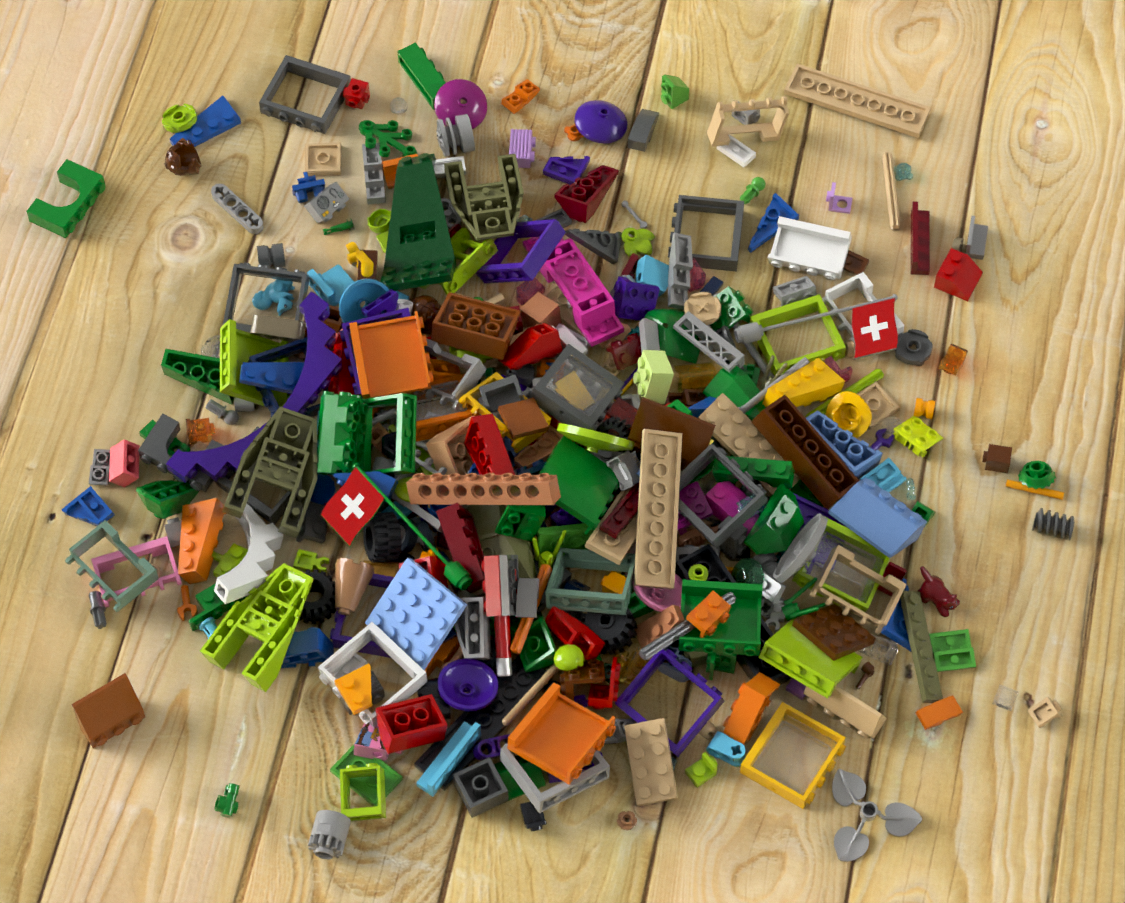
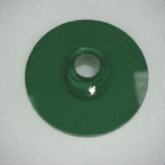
M745 558L740 560L734 566L731 573L737 583L763 584L764 571L761 564L755 559Z

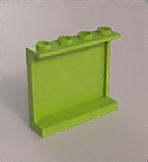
M229 319L220 328V393L264 406L260 391L256 390L255 386L239 383L241 365L243 362H248L250 356L288 344V341L282 340L278 343L236 329V321ZM288 357L274 362H289ZM271 390L279 407H283L290 395Z
M792 619L765 642L759 658L828 699L835 686L850 672L856 673L863 657L854 652L833 661L792 626L794 621Z

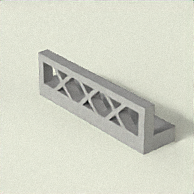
M689 311L673 325V329L726 371L730 372L735 366L741 368L745 364L743 353ZM684 323L690 330H684L680 326ZM695 334L698 337H700L703 341H697L695 339ZM708 345L714 348L717 352H711L709 350ZM722 356L728 359L731 363L729 365L723 361Z

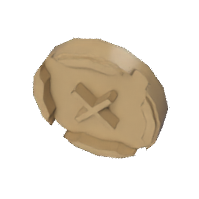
M698 292L692 294L684 303V314L689 311L704 324L710 325L719 319L721 303L711 293Z

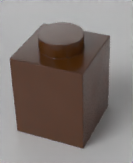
M989 444L988 451L983 452L982 462L986 463L985 470L1008 473L1012 447Z

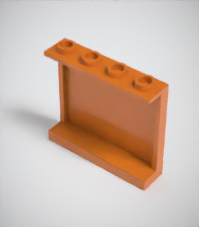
M414 311V316L359 326L357 322L349 323L363 399L432 389L430 382H434L432 370L428 371L427 364H431L429 352L425 353L424 346H428L426 334L422 335L421 333L424 323L423 318L418 317L417 311Z
M553 682L508 736L507 749L565 783L570 784L573 779H577L580 776L585 764H590L594 753L602 749L606 738L614 734L616 730L615 716H612L609 721L560 694V685Z

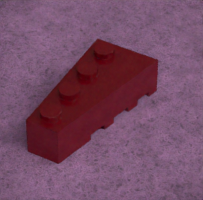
M459 503L436 511L453 562L459 561L473 579L472 584L466 590L472 593L482 589V583L485 580V572L482 571L481 567L484 554L473 515Z

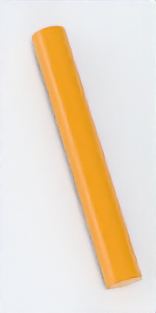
M1007 479L1005 486L1061 500L1064 497V492L1048 488H1028L1026 485H1022V482Z

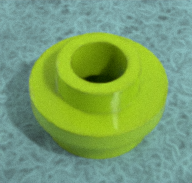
M701 564L693 565L688 572L689 579L706 581L708 578L707 568ZM696 571H700V572H702V574H701V575H697V574H695V572H696Z

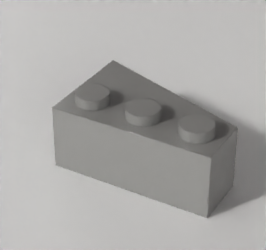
M460 598L467 606L454 625L464 658L469 660L491 659L490 616L487 617L483 609V603L486 598Z

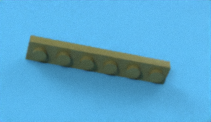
M903 591L900 601L922 703H934L943 699L921 595L920 592Z

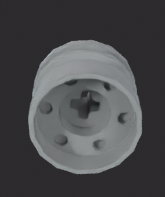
M468 114L455 116L454 125H452L449 117L446 118V126H444L442 119L437 120V139L444 157L449 156V148H451L452 154L456 155L457 146H460L463 153L475 151L474 136Z

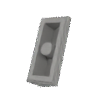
M643 318L639 322L641 353L643 350L660 351L657 322Z

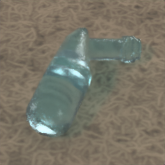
M912 478L906 479L908 489L906 498L914 500L916 498L914 495V481Z

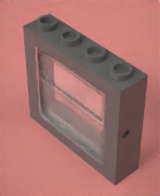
M568 344L534 387L528 399L534 398L539 408L562 424L595 431L598 427L596 422L601 423L606 416L604 411L607 410L609 412L615 404L612 400L615 399L617 401L623 393L621 388L624 382Z

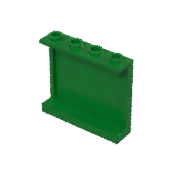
M565 436L557 443L540 474L549 473V475H557L561 498L555 504L588 525L584 532L586 535L591 529L595 530L601 521L598 518L602 517L607 510L605 505H609L614 497L612 492L615 493L619 488V481L615 473L606 463Z
M683 579L681 612L685 620H687V615L712 591H715L720 597L728 592H732L736 600L731 605L730 617L725 623H719L716 626V631L711 636L707 635L705 638H700L701 631L695 628L686 635L679 637V650L709 654L725 653L727 655L759 656L763 585Z

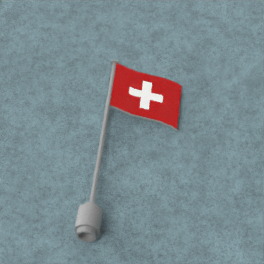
M893 294L891 297L764 328L758 325L757 322L741 325L734 329L735 339L737 343L742 344L759 341L764 331L852 310V332L855 344L854 360L895 350L898 344V333L894 317V303L898 296Z

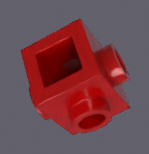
M352 78L348 87H345L343 91L345 104L351 108L363 109L365 103H368L370 99L369 82Z

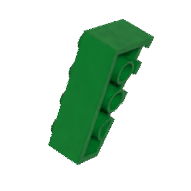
M165 349L161 363L164 375L231 405L233 404V396L220 393V358Z

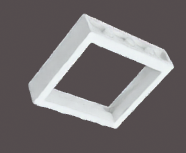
M373 622L318 667L320 680L325 685L329 684L334 694L341 698L342 695L335 685L334 680L336 678L332 673L373 640L413 678L382 706L407 700L428 682L426 672ZM366 709L359 713L360 719L365 724L369 723L373 728L378 725L376 711L371 713Z

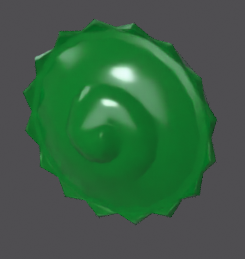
M1043 461L1028 462L1018 475L1022 485L1034 489L1050 487L1056 478L1055 472L1049 464Z

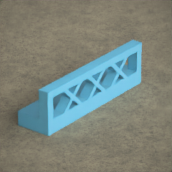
M464 721L416 782L417 787L434 797L480 738L481 725L475 722L471 726Z

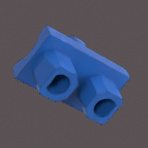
M303 172L304 178L297 179L298 184L292 186L293 196H296L298 203L308 201L307 193L313 192L315 197L325 189L324 179L316 180L315 175L308 176L307 172Z

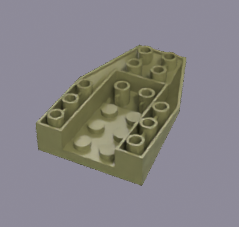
M469 505L466 510L473 515L484 556L518 555L519 578H537L530 541L495 533V528L508 505ZM483 588L472 593L466 589L463 591L457 589V597L459 598L483 597L486 595L483 592Z

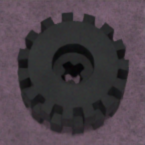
M627 608L626 615L595 612L582 613L581 619L583 624L605 642L600 653L605 654L608 651L609 655H615V650H619L622 653L625 651L623 648L625 645L630 647L633 644L631 638H636L637 633L635 629H637V623L629 608Z

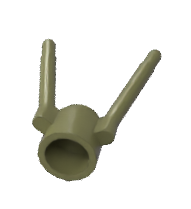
M772 355L760 380L762 382L760 389H765L780 377L788 364L784 363L774 378L772 376L768 377L775 358Z

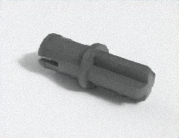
M93 591L88 595L91 604L90 613L93 615L95 627L102 629L107 625L104 613L106 608L102 603L101 592Z

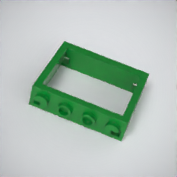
M399 393L362 399L369 407L366 419L367 431L359 437L360 442L365 444L362 462L363 471H379L388 476L415 473L417 396ZM397 405L395 467L371 470L372 408Z

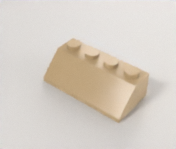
M837 685L828 699L807 686L803 693L808 697L806 701L815 707L820 704L824 707L823 712L831 717L837 715L842 718L840 721L848 728H851L853 725L859 729L857 733L866 739L869 736L874 739L887 719L881 713Z

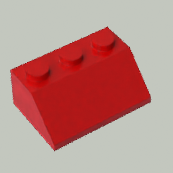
M432 694L377 707L375 710L380 739L388 754L438 742L445 738L448 724Z

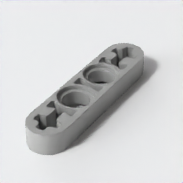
M216 184L212 187L211 193L214 201L248 232L259 234L263 231L264 227L261 217L227 186ZM229 201L236 202L234 206L227 205ZM243 211L248 213V215L245 217H240L238 215L240 212Z

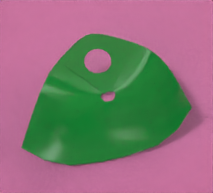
M654 309L649 311L644 318L655 321L658 324L660 351H665L667 356L696 364L700 349L673 329V325L685 315L684 311L679 309ZM663 323H667L668 327L665 328ZM684 323L680 326L684 330H690ZM695 334V339L699 341L698 336Z

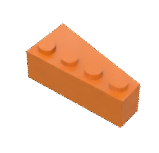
M218 498L187 504L182 507L178 575L189 584L204 582L208 579L214 558L212 557L213 550L217 548L218 533L223 528L224 523L222 520L223 516L226 515V513L222 512L224 504Z

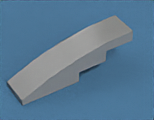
M376 143L375 148L372 149L362 144L368 205L386 203L379 143Z
M675 232L672 237L669 260L668 307L684 310V303L688 300L687 290L690 288V270L693 268L691 236Z

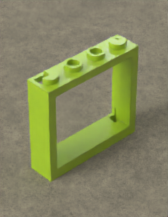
M820 294L752 315L750 323L757 322L758 325L764 328L817 311L819 314L825 313L828 310ZM830 315L821 317L835 346L786 362H778L765 333L761 336V340L757 341L767 363H769L772 355L775 356L770 369L774 376L784 363L788 365L782 374L804 357L809 360V363L817 358L821 359L824 363H828L845 357L846 346Z

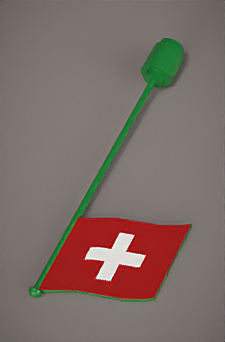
M354 463V470L345 484L324 507L321 513L324 520L351 547L356 536L375 516L385 500L446 565L444 576L455 588L461 591L467 589L473 582L471 574L459 561L448 562L359 467L360 464Z

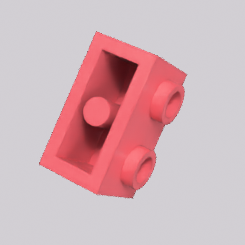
M124 439L110 448L109 482L126 487L139 479L138 449L140 445Z

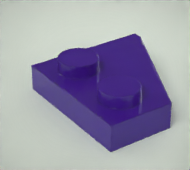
M573 156L564 158L550 157L543 169V175L570 185L575 182L576 178H581L590 162V157L584 156V159H573Z

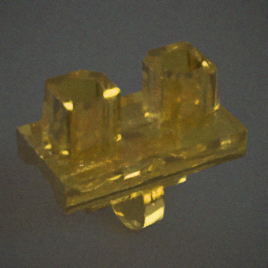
M640 647L632 652L629 659L627 658L629 655L627 651H624L623 654H615L614 657H617V663H621V667L623 666L619 675L620 684L623 681L630 684L638 675L632 670L635 666L642 670L649 662L648 659L643 660L639 655Z

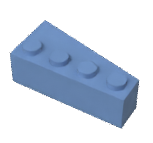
M818 410L806 417L807 421L858 479L879 465L883 454L879 450H873L868 447L869 444L865 441H859L853 437V433L839 428L836 422Z

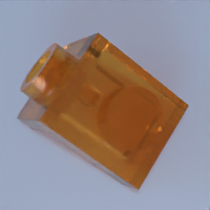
M950 344L947 354L940 362L939 369L956 376L964 364L968 351Z

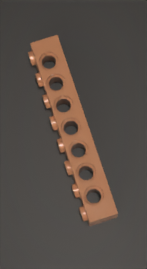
M417 473L406 482L410 504L554 505L561 498L557 475H549V473H541L539 475H531L530 473H523L521 475H513L512 473H505L503 475H495V473H487L485 475H477V473H469L467 475H460L459 473L424 475V473Z

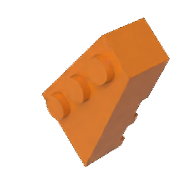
M760 672L747 683H743L738 690L739 698L733 702L730 708L732 710L731 716H728L723 723L725 727L723 733L743 745L749 742L762 719L761 715L765 707H769L771 700H769L771 694L778 690L780 684Z

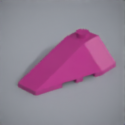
M730 481L717 483L705 495L713 515L722 522L729 515L734 517L750 502L745 493ZM757 511L743 524L748 529L747 536L760 516Z

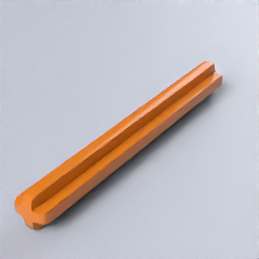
M542 564L537 575L539 579L537 609L552 572V568L548 564ZM521 618L510 646V650L513 653H521L534 618Z

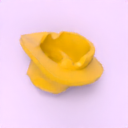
M844 391L837 394L827 406L826 416L836 422L839 428L853 433L852 436L856 439L862 436L871 424L872 414L869 406L861 396L854 392Z

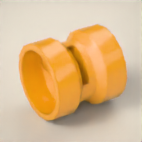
M916 398L913 416H925L927 419H932L935 401H924L922 398Z

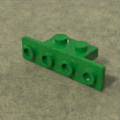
M216 583L195 595L197 602L204 611L189 620L190 629L192 631L199 629V625L207 618H220L237 601L241 602L247 596L224 604L214 592Z

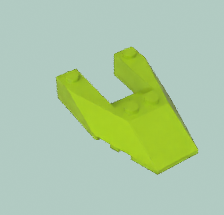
M283 563L265 578V582L258 588L254 587L248 592L250 595L233 605L200 652L210 663L224 670L249 635L264 642L241 674L251 685L266 692L279 674L313 578Z

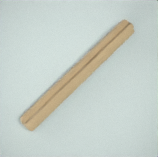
M890 152L883 153L882 161L890 228L894 230L899 229L901 224L893 157Z

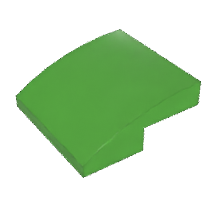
M969 629L929 634L937 672L976 667Z

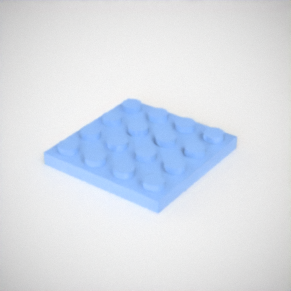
M407 558L365 621V624L369 625L373 622L425 670L467 604L414 560Z

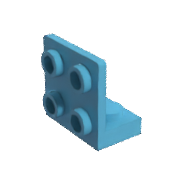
M336 265L322 275L320 273L317 274L314 269L307 272L310 278L309 286L321 299L332 306L340 303L343 292L349 285L354 283L340 265Z

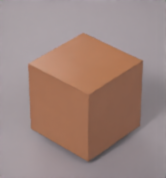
M537 292L520 308L524 328L533 327L544 322L556 328L562 322L559 305L540 292Z

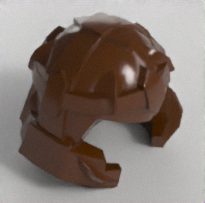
M182 138L167 151L164 163L167 170L178 176L199 174L202 164L191 140L186 141Z
M422 295L412 300L411 316H414V311H417L418 317H422L424 323L421 333L431 334L432 323L441 305L434 297Z

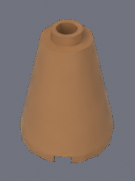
M340 558L337 559L335 564V609L338 610L339 614L349 616L350 613L355 612L374 574L375 568L362 561L358 564L354 563L353 559Z

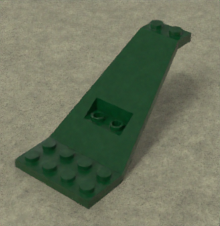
M423 153L418 157L411 158L407 156L399 160L395 178L384 270L380 282L389 290L398 291L449 282L453 279L456 259L434 171L435 154Z

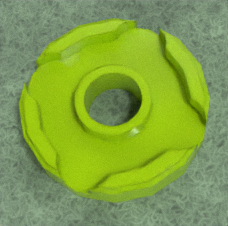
M178 104L168 108L162 116L163 127L171 133H179L191 128L197 120V113L194 107L189 104H183L184 106H179Z

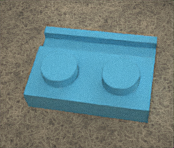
M890 458L860 478L862 480L866 477L874 481L877 486L889 493L907 479L901 474L899 468Z

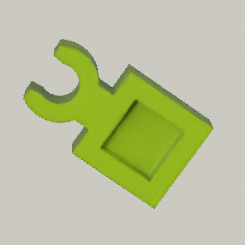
M298 549L293 568L306 572V570L313 572L314 569H317L320 573L322 571L327 573V568L321 565H329L330 560L327 557L318 559L317 553Z

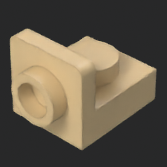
M1049 697L1028 709V712L1039 728L1056 717L1059 719L1063 717L1060 713L1062 708L1056 700L1052 701Z

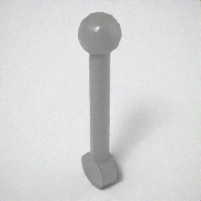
M624 200L621 203L622 207L626 208L640 223L641 229H646L647 223L642 221L630 208L628 201Z

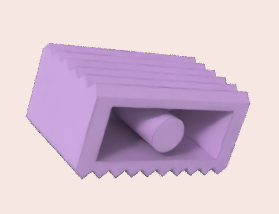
M511 129L509 154H516L518 168H531V162L535 160V151H532V147L536 146V137H532L531 129Z

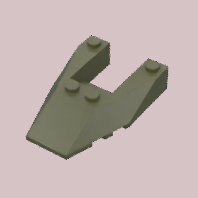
M516 154L498 156L501 182L466 186L462 161L444 163L445 181L451 205L477 241L514 236L524 195Z
M280 406L249 447L243 452L222 512L241 519L255 479L290 491L291 494L278 532L296 538L300 532L317 482V419Z

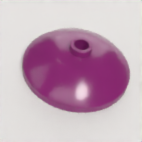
M465 79L451 80L445 83L435 96V113L438 119L443 120L445 126L446 118L449 117L452 125H454L455 116L468 114L472 129L482 123L486 116L487 99L484 92L475 83ZM460 100H465L466 104H462Z

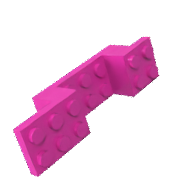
M532 237L523 241V247L527 253H529L539 237ZM562 238L539 271L548 283L555 281L573 307L574 322L591 347L624 333V326L615 315L614 299L571 238L567 240Z

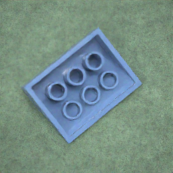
M866 477L857 482L828 512V514L888 558L893 557L918 540L927 523L921 515L910 510L903 502L892 497L888 491L881 489L874 481Z

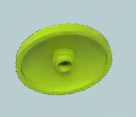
M559 423L557 429L560 434L568 439L586 446V451L598 453V450L630 451L633 450L635 442L568 424Z

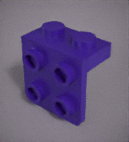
M618 276V280L614 285L615 292L613 297L615 315L618 318L641 321L649 311L655 309L660 288L656 285L632 282L626 277Z

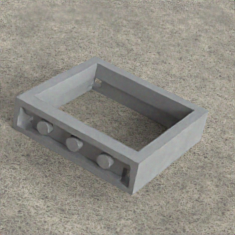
M508 743L500 751L501 762L539 813L609 778L610 766L600 752L596 751L592 759L595 766L582 772L570 784L562 782L540 793L515 759L517 754L507 749Z

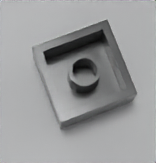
M490 757L453 774L454 786L471 818L509 801L508 790Z

